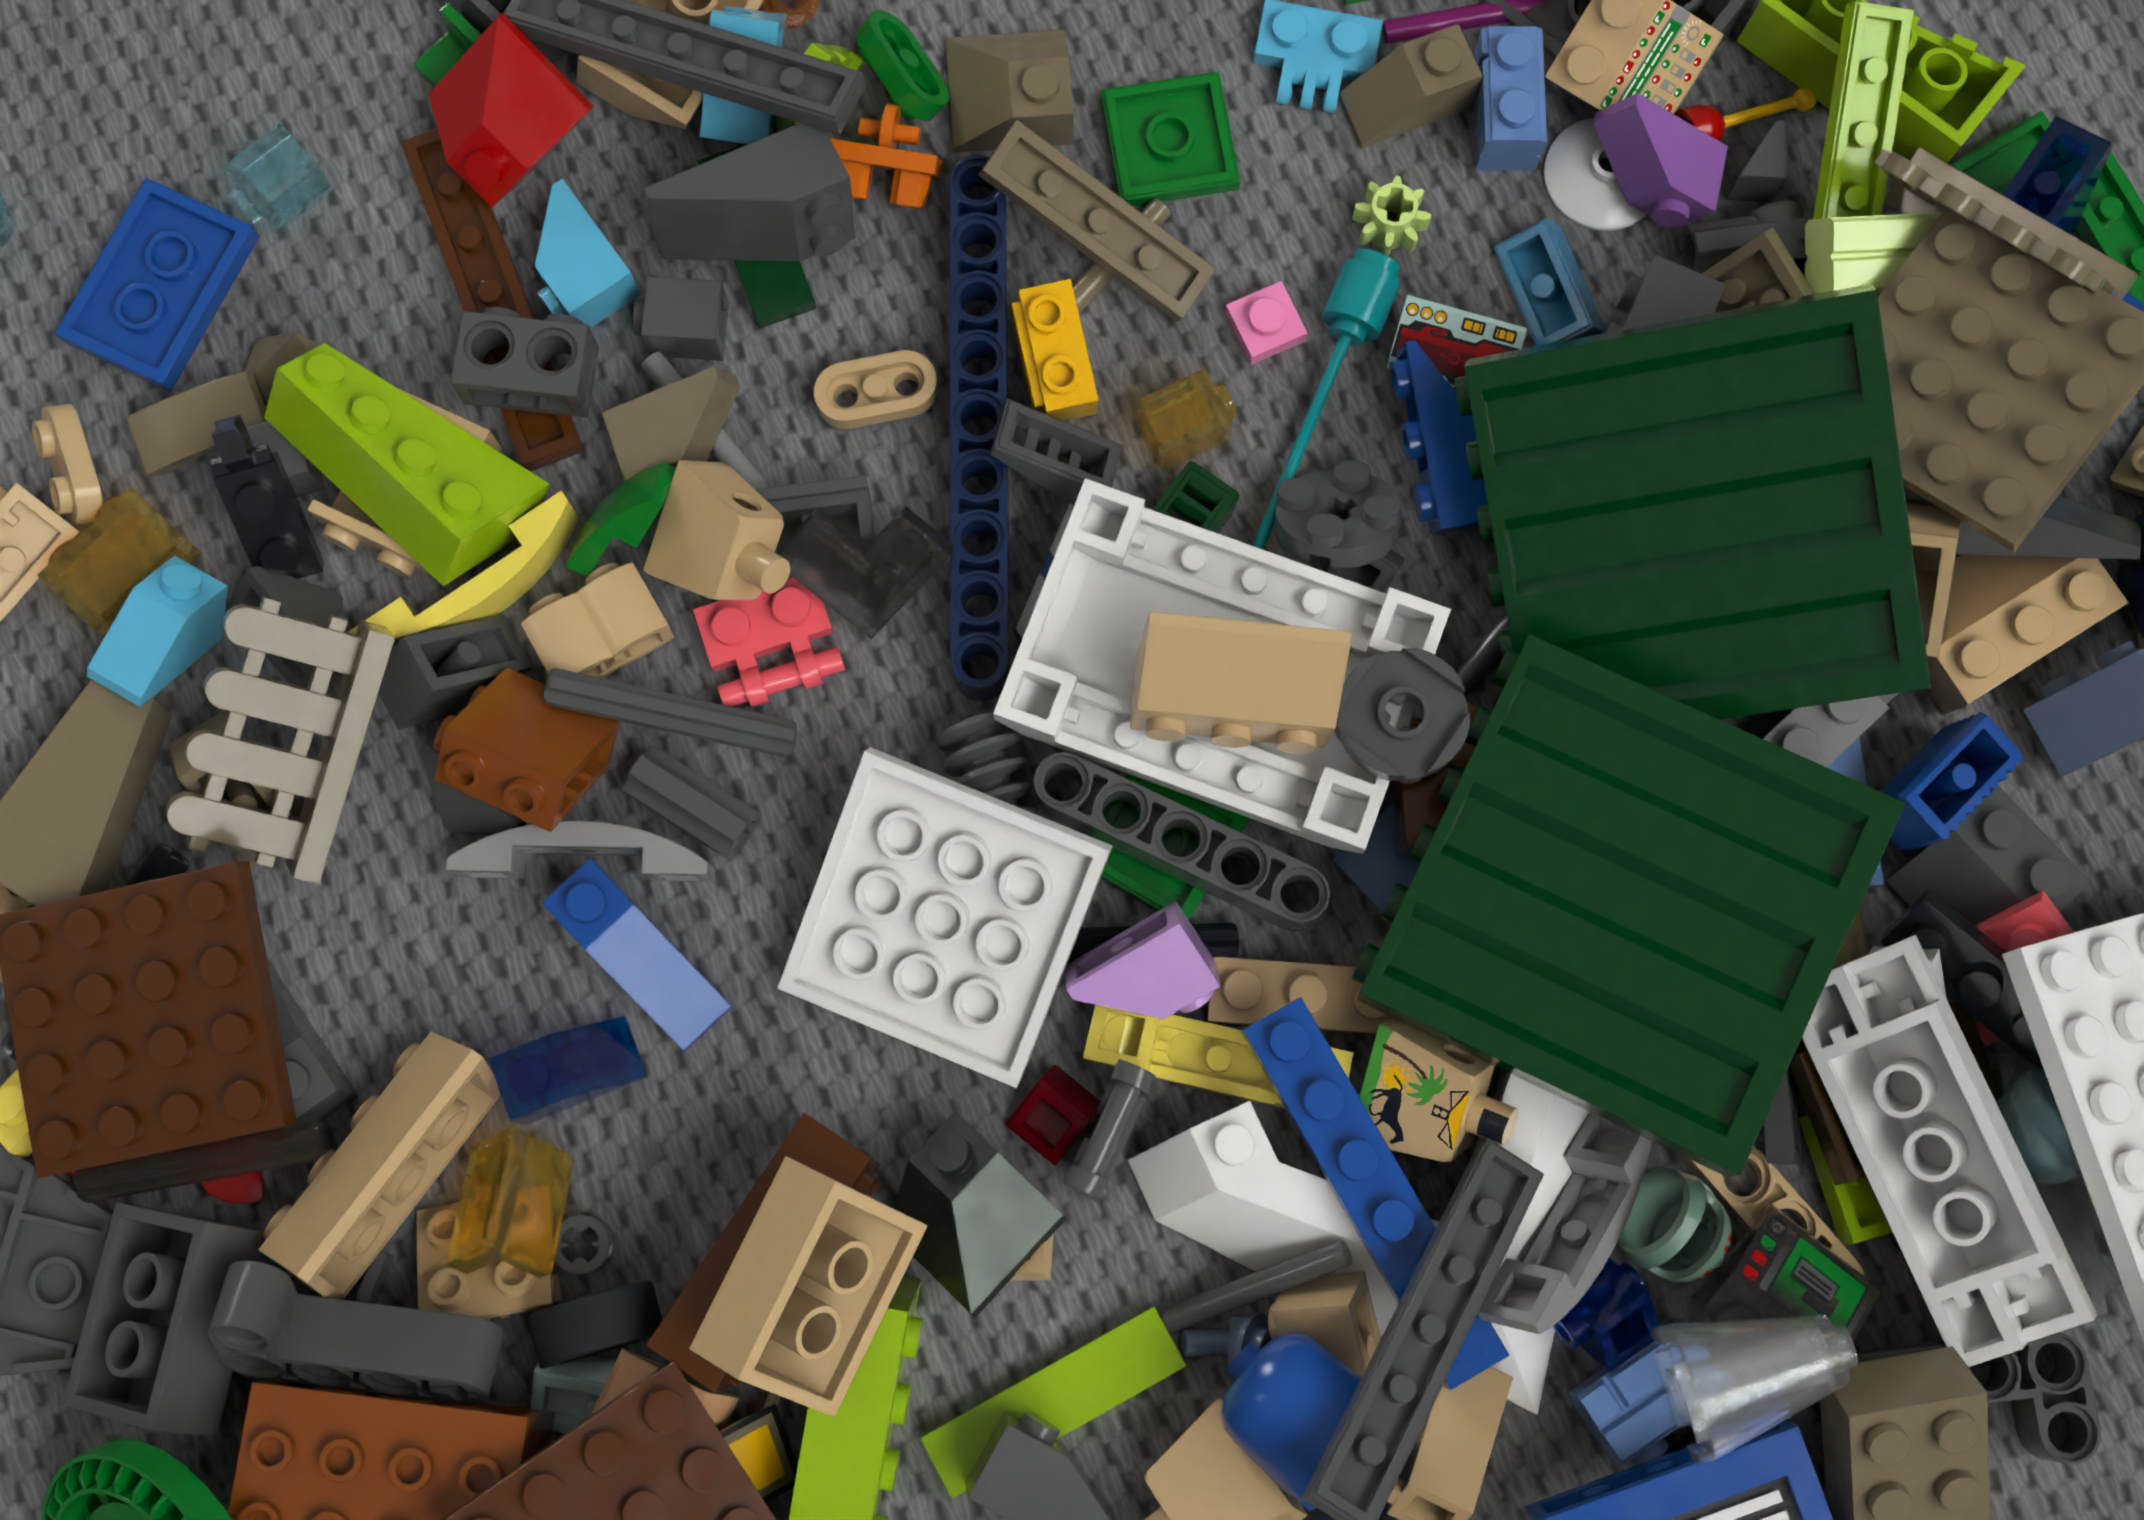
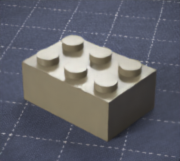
M1953 1346L1819 1369L1825 1499L1833 1520H1991L1987 1392Z

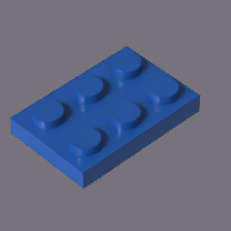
M145 178L54 334L61 341L171 392L260 235L253 226L151 179Z

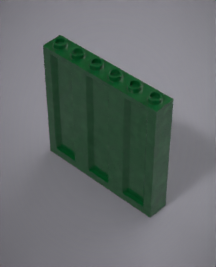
M1872 284L1467 360L1464 366L1466 376L1455 378V387L1461 417L1473 415L1477 440L1466 442V450L1472 481L1484 479L1488 504L1477 506L1482 542L1483 544L1495 543L1499 567L1488 569L1494 607L1505 605L1509 629L1499 631L1502 659L1508 647L1521 652L1528 635L1531 634L1720 720L1931 688L1878 293Z
M1529 634L1521 652L1508 647L1499 665L1492 684L1503 688L1493 711L1480 706L1472 722L1465 742L1475 746V749L1466 768L1463 769L1453 764L1436 800L1448 806L1438 827L1435 828L1425 823L1408 859L1419 864V867L1409 888L1396 883L1380 919L1390 923L1391 927L1381 948L1368 942L1351 978L1363 984L1357 1000L1728 1178L1741 1175L1906 803Z

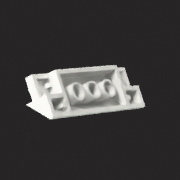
M1913 935L1832 969L1802 1039L1946 1347L1953 1346L1966 1365L1971 1367L2022 1350L2028 1342L2094 1321L2098 1314L1917 936Z

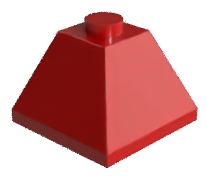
M504 13L494 20L428 94L447 163L492 208L516 188L594 107Z

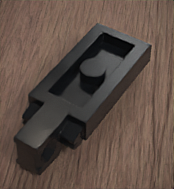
M240 414L215 421L216 430L212 433V437L220 457L212 459L210 463L214 474L213 480L251 566H260L275 575H287L296 579L323 572L324 563L322 555L278 452L272 453L268 444L254 447Z

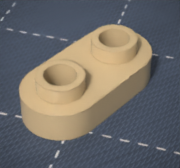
M911 350L895 351L835 363L820 373L814 385V399L819 414L828 424L840 429H852L920 415L931 407L938 392L934 366L924 355ZM903 380H913L919 385L916 392L911 395L899 394L896 391V387ZM850 391L855 393L858 399L850 407H841L835 402L837 396L842 392Z
M72 404L43 407L41 420L32 422V437L39 458H49L54 477L49 479V492L53 508L58 515L66 514L72 525L100 522L103 516L100 485L78 414Z

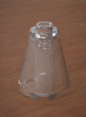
M1826 1315L1665 1324L1651 1330L1652 1339L1663 1346H1667L1666 1349L1654 1352L1657 1366L1678 1428L1688 1425L1692 1426L1697 1443L1686 1447L1697 1465L1717 1460L1850 1384L1849 1368L1858 1366L1856 1349L1847 1328L1844 1325L1834 1327Z

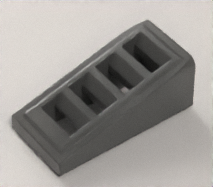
M1007 398L1002 408L990 455L1074 506L1085 478L1112 488L1122 445ZM1016 427L1027 433L1023 446L1012 442ZM1038 440L1047 445L1045 455L1035 452ZM1059 453L1068 458L1066 464L1057 460ZM1079 466L1082 467V468H1084V469L1087 470L1088 472H1085V471H1083V470H1080V469H1079Z

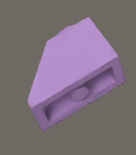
M1176 901L1070 962L1065 967L1066 990L1073 1000L1165 1019L1179 1010L1182 1013H1189L1200 1008L1210 1000L1214 990L1220 987L1215 960Z

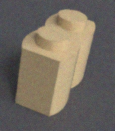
M633 562L619 566L618 563H609L597 568L586 577V585L578 592L565 597L562 593H555L540 599L529 609L530 616L520 623L548 674L551 669L558 668L605 678L619 667L632 663L674 638L669 624Z

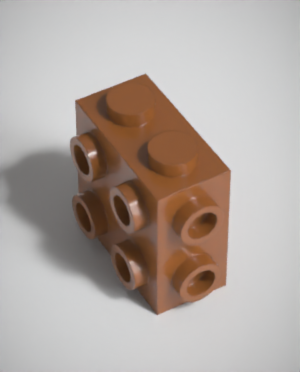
M506 667L488 686L483 684L478 686L472 694L468 705L456 717L449 715L442 722L433 744L434 750L439 752L434 779L461 791L469 797L479 799L512 814L526 823L552 832L608 769L620 721L548 706L544 703L543 699L546 684Z

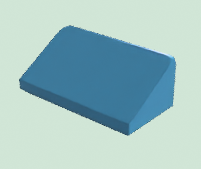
M1546 217L1493 247L1535 346L1602 334L1605 326L1559 224Z

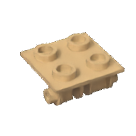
M546 1185L416 1210L418 1309L468 1315L490 1321L494 1317L500 1316L501 1319H505L514 1313L534 1309L542 1310L553 1306V1302L561 1301L560 1281L557 1274L552 1275Z

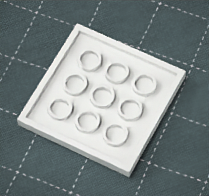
M870 747L863 753L777 989L1017 1088L1026 1070L1113 846Z

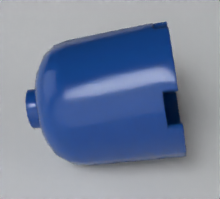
M1296 1332L1281 1334L1268 1342L1262 1349L1250 1341L1224 1371L1234 1381L1222 1402L1221 1417L1224 1428L1232 1440L1297 1504L1300 1503L1309 1512L1313 1511L1316 1507L1302 1499V1496L1362 1376L1319 1341L1307 1334Z

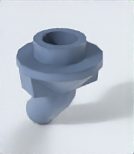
M1238 1313L1230 1317L1229 1328L1183 1329L1180 1335L1182 1355H1228L1229 1366L1250 1341L1262 1349L1272 1340L1268 1327V1317L1263 1313Z

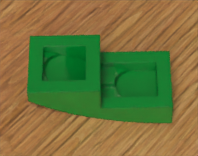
M666 462L655 465L634 475L610 492L594 508L580 527L565 567L587 577L593 571L613 536L637 548L664 505L676 467Z

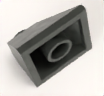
M956 1112L909 1159L893 1209L928 1225L913 1257L975 1318L1016 1275V1272L1031 1258L1034 1252L1067 1219Z

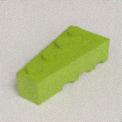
M1761 0L1738 37L1737 42L1799 88L1811 91L1816 100L1830 110L1845 6L1847 3L1854 1L1867 3V0ZM1913 14L1892 151L1911 160L1920 147L1948 163L2026 65L2007 56L2000 63L1975 52L1978 43L1956 33L1950 40L1918 26L1920 17Z
M903 1276L835 1417L808 1407L789 1520H889V1516L878 1514L882 1490L893 1492L899 1466L900 1450L890 1449L894 1424L905 1425L912 1384L902 1383L907 1358L916 1359L922 1333L923 1318L915 1317L922 1279Z

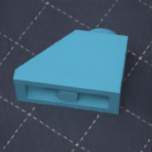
M560 179L551 187L535 261V268L545 285L543 289L537 292V295L550 314L569 315L581 320L583 324L592 328L641 294L630 270L565 181Z
M173 556L133 587L87 667V677L133 704L142 707L220 642L223 637V618L225 616L228 585L177 556Z

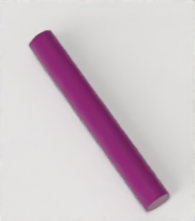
M1549 0L1505 1L1523 15H1527L1533 6ZM1486 2L1383 21L1382 28L1386 44L1417 39L1459 24L1461 30L1508 22L1510 20L1502 15L1503 8L1501 6Z

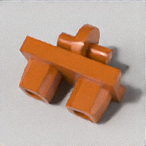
M886 104L882 120L860 118L858 135L879 139L878 146L830 138L850 176L853 199L869 200L873 168L894 172L890 204L924 210L931 191L933 178L941 180L944 161L938 160V156L896 149L898 142L919 145L921 127L900 124V105Z

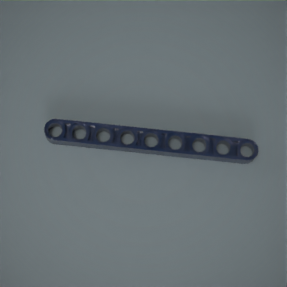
M978 154L967 156L960 160L953 168L950 177L951 664L955 684L960 692L972 700L986 701L994 699L1001 694L1010 672L1008 465L990 455L1002 408L1008 398L1006 196L978 176L990 158ZM978 186L986 187L993 191L990 196L981 200L970 199L964 195L969 189ZM976 243L987 244L993 248L990 254L981 258L970 257L964 253L967 247ZM977 300L987 301L994 306L993 310L984 316H972L964 311L968 304ZM976 358L988 359L995 365L990 372L979 376L972 375L964 370L965 365ZM978 416L988 417L996 424L991 431L982 435L971 434L964 429L967 421ZM977 475L988 476L996 482L993 490L984 495L971 494L963 486L967 480ZM979 534L988 535L997 543L992 552L983 556L971 555L963 548L964 544L969 538ZM983 594L995 599L997 602L996 609L985 617H973L963 609L967 600L975 595ZM978 655H986L997 662L998 668L993 675L986 679H973L966 675L963 670L969 659Z

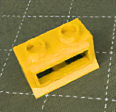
M1071 279L1019 290L1018 302L1011 303L1009 312L1031 408L1062 421L1096 414L1099 399Z

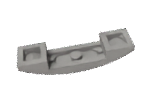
M561 821L552 832L533 824L508 829L463 847L448 856L446 870L460 878L524 879L526 854L642 856L641 873L651 881L715 882L716 869L704 858L670 839L629 826L592 821Z
M1592 1112L1588 1114L1565 1155L1573 1171L1570 1180L1524 1261L1508 1258L1504 1261L1477 1313L1480 1320L1541 1334L1566 1316L1591 1287L1622 1234L1643 1179L1651 1149V1140Z

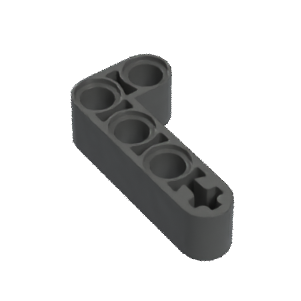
M237 1261L229 1265L208 1330V1336L222 1363L232 1371L245 1376L466 1405L482 1404L488 1401L505 1333L494 1322L474 1316L297 1294L294 1284L286 1272L272 1265L256 1261Z
M2055 1333L2028 1342L2022 1350L1988 1361L1990 1375L1987 1382L1983 1385L1987 1392V1403L2012 1402L2018 1437L2023 1447L2030 1454L2043 1460L2079 1464L2088 1461L2096 1453L2101 1442V1428L2091 1374L2085 1351L2074 1338L2064 1333ZM1932 1342L1836 1353L1822 1357L1813 1366L1809 1375L1811 1395L1814 1401L1821 1407L1819 1369L1945 1348L1946 1345L1944 1342ZM2044 1345L2052 1351L2055 1358V1369L2047 1380H2044L2038 1374L2035 1366L2037 1352ZM2056 1414H2060L2065 1419L2068 1427L2067 1438L2059 1448L2053 1446L2048 1436V1425Z

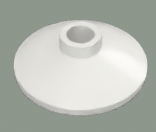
M1594 118L1576 122L1557 136L1550 146L1545 159L1544 182L1551 201L1566 218L1592 230L1615 231L1640 222L1647 214L1627 203L1615 173L1605 171L1599 165L1598 160L1608 157L1593 124Z

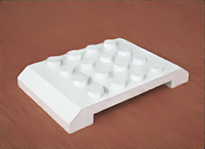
M1085 478L994 710V720L1026 737L1324 846L1363 854L1390 780L1378 778L1359 767L1346 753L1342 742L1337 738L1335 730L1324 748L1316 747L1314 752L1306 754H1292L1278 750L1277 743L1251 741V744L1248 746L1231 748L1212 743L1211 737L1185 735L1184 739L1178 741H1159L1147 737L1146 731L1130 729L1135 655L1149 612L1351 631V645L1345 682L1350 672L1362 660L1379 652L1383 654L1388 651H1401L1403 648H1418L1435 655L1451 609L1389 587L1386 594L1145 508V499ZM1407 699L1399 706L1388 702L1385 705V710L1391 715L1389 724L1397 730L1404 726L1409 727L1416 705Z

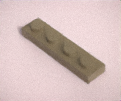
M1018 120L1010 127L978 174V176L1175 322L1183 319L1216 269Z

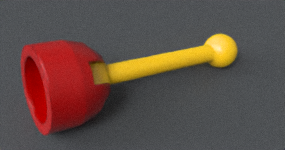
M1799 88L1792 97L1722 116L1716 108L1710 105L1689 106L1677 110L1675 115L1721 141L1725 128L1791 109L1806 112L1815 106L1817 100L1811 91Z

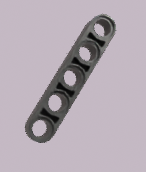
M1067 752L1054 753L1043 759L1036 768L1034 776L1036 804L1041 812L1050 819L1113 846V849L1275 926L1293 932L1306 930L1316 924L1328 906L1330 899L1329 883L1320 871L1309 864L1077 755ZM1057 774H1068L1078 780L1081 785V791L1071 800L1059 801L1048 795L1045 785L1050 778ZM1125 801L1135 806L1140 818L1130 828L1118 829L1107 823L1103 816V811L1113 802ZM1172 829H1186L1196 838L1198 848L1189 856L1177 857L1166 851L1162 844V837ZM1231 856L1247 858L1255 867V880L1246 885L1232 884L1222 873V862ZM1293 883L1306 886L1314 895V909L1300 914L1290 911L1281 900V889Z

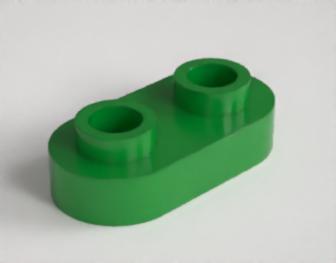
M881 10L873 11L856 31V41L861 58L878 75L889 92L891 104L900 105L902 116L912 120H932L949 101V91L945 82L913 33L902 21L888 12Z

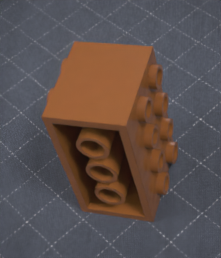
M275 1380L252 1382L228 1514L232 1520H441L551 1443L555 1412L490 1403L476 1405L456 1404Z

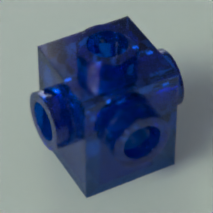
M1608 1258L1603 1269L1580 1301L1565 1317L1553 1326L1556 1333L1568 1347L1575 1350L1581 1346L1609 1373L1662 1335L1644 1280L1631 1265L1626 1262L1618 1265L1611 1258Z

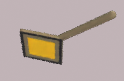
M771 1392L768 1393L763 1408L720 1430L721 1435L765 1503L793 1488L797 1473V1465L777 1411L781 1396Z

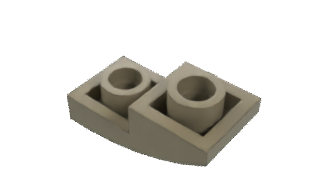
M253 371L239 372L202 384L161 400L126 417L146 475H164L209 452H218L212 437V433L216 430L215 421L240 414L246 428L267 422L264 419L266 407Z

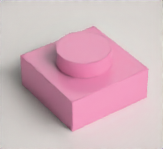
M1282 281L1226 304L1225 314L1250 365L1299 345L1307 339L1308 333Z

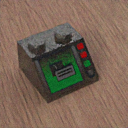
M1770 1204L1725 1257L1722 1264L1713 1271L1688 1301V1325L1793 1409L1800 1412L1820 1389L1819 1369L1837 1367L1844 1361L1877 1301L1881 1290L1777 1207Z

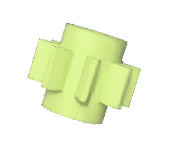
M1395 176L1392 183L1379 187L1372 181L1368 183L1365 194L1368 203H1356L1352 220L1358 223H1366L1361 231L1360 245L1372 242L1377 247L1382 248L1381 253L1389 256L1391 249L1402 245L1409 252H1413L1418 241L1416 231L1427 230L1431 220L1430 213L1418 211L1425 191L1422 188L1413 191L1408 186L1402 184L1400 176ZM1387 211L1396 213L1395 222L1387 220Z

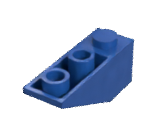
M1416 341L1405 342L1396 351L1397 361L1390 362V379L1396 399L1404 398L1409 422L1402 423L1401 435L1405 455L1408 460L1416 459L1420 484L1413 486V500L1417 517L1420 522L1428 521L1430 534L1478 526L1477 506L1488 504L1484 479L1472 481L1469 470L1466 442L1477 440L1473 415L1461 417L1455 390Z

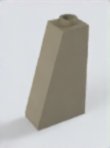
M90 680L0 800L1 885L34 906L102 892L108 889L172 717L156 701L162 691L158 692L142 707H139L94 680Z

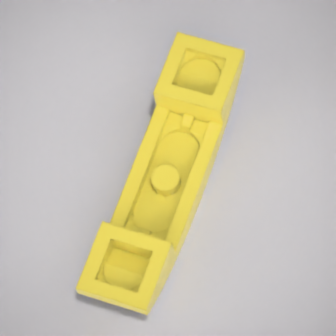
M560 491L508 525L522 546L419 614L402 597H399L365 621L386 627L395 636L393 649L403 636L495 617L515 603L547 572L570 539L579 516L563 492ZM358 625L348 632L356 634Z
M1095 1005L1083 1054L1084 1060L1115 1068L1118 1060L1121 1059L1155 1075V1079L1285 1108L1241 1033L1243 1030L1173 1014L1165 1019ZM1330 1047L1349 1079L1354 1052Z

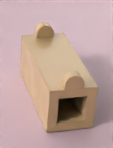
M1489 1367L1452 1390H1448L1443 1384L1387 1500L1390 1504L1386 1514L1398 1520H1469L1476 1506L1513 1380L1512 1376Z

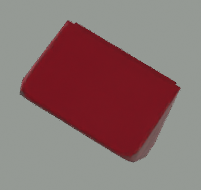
M1053 1065L1038 1080L1005 1125L1056 1166L1097 1116L1096 1111L1101 1101L1059 1066Z

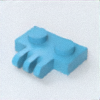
M1265 0L1253 63L1282 68L1276 104L1288 105L1292 96V84L1303 86L1299 108L1311 110L1315 88L1326 90L1322 103L1323 112L1335 114L1341 79L1355 81L1375 65L1383 20L1280 1Z

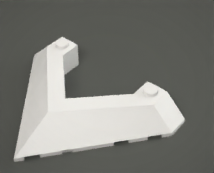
M1501 1070L1498 1079L1499 1083L1493 1099L1518 1108V1118L1509 1141L1505 1146L1501 1147L1544 1173V1176L1500 1268L1506 1258L1523 1262L1573 1174L1565 1155L1590 1111L1504 1070ZM1250 1101L1198 1124L1127 1160L1155 1221L1255 1272L1338 1240H1344L1351 1253L1352 1265L1330 1274L1365 1272L1380 1335L1383 1336L1398 1306L1397 1301L1327 1180L1278 1161ZM1479 1137L1478 1142H1477V1144H1476V1147H1477L1478 1143H1480L1481 1141H1483V1140H1485V1139L1482 1138V1137ZM1431 1219L1436 1228L1439 1222ZM1491 1323L1510 1355L1491 1366L1513 1377L1507 1400L1538 1415L1556 1324L1543 1333L1536 1334Z

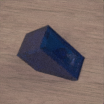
M2055 116L2002 195L2071 234L2080 221L2113 148L2112 142Z
M626 1016L552 1033L488 1058L510 1121L524 1125L648 1078Z

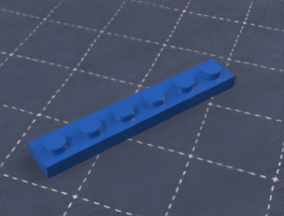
M1300 997L1243 1029L1241 1033L1392 1295L1399 1304L1436 1228ZM1478 1314L1444 1382L1448 1390L1454 1389L1510 1356L1491 1322L1480 1320Z

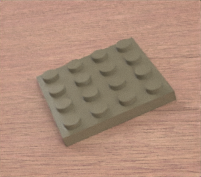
M1946 208L1878 296L1903 484L1905 488L2015 553L2144 385V312L2102 289L2094 293L2086 287L2082 288L2053 271L2035 257L2024 254L1995 237L1987 229L1975 222L1971 223Z

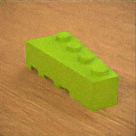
M326 343L276 369L264 419L443 587L515 541L517 538L508 525L540 505L544 500L550 483Z

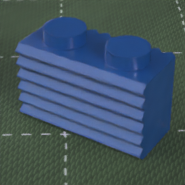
M1979 712L1977 715L1972 714L1969 718L1965 717L1962 721L1952 722L1949 726L1945 725L1880 791L1906 803L1890 838L1901 851H1911L1950 839L1949 833L1957 831L1958 824L1966 822V816L1974 813V807L1982 805V799L1990 797V791L1999 788L1998 782L2007 780L2006 774L2014 772L2015 765L2023 763V755L1988 715Z

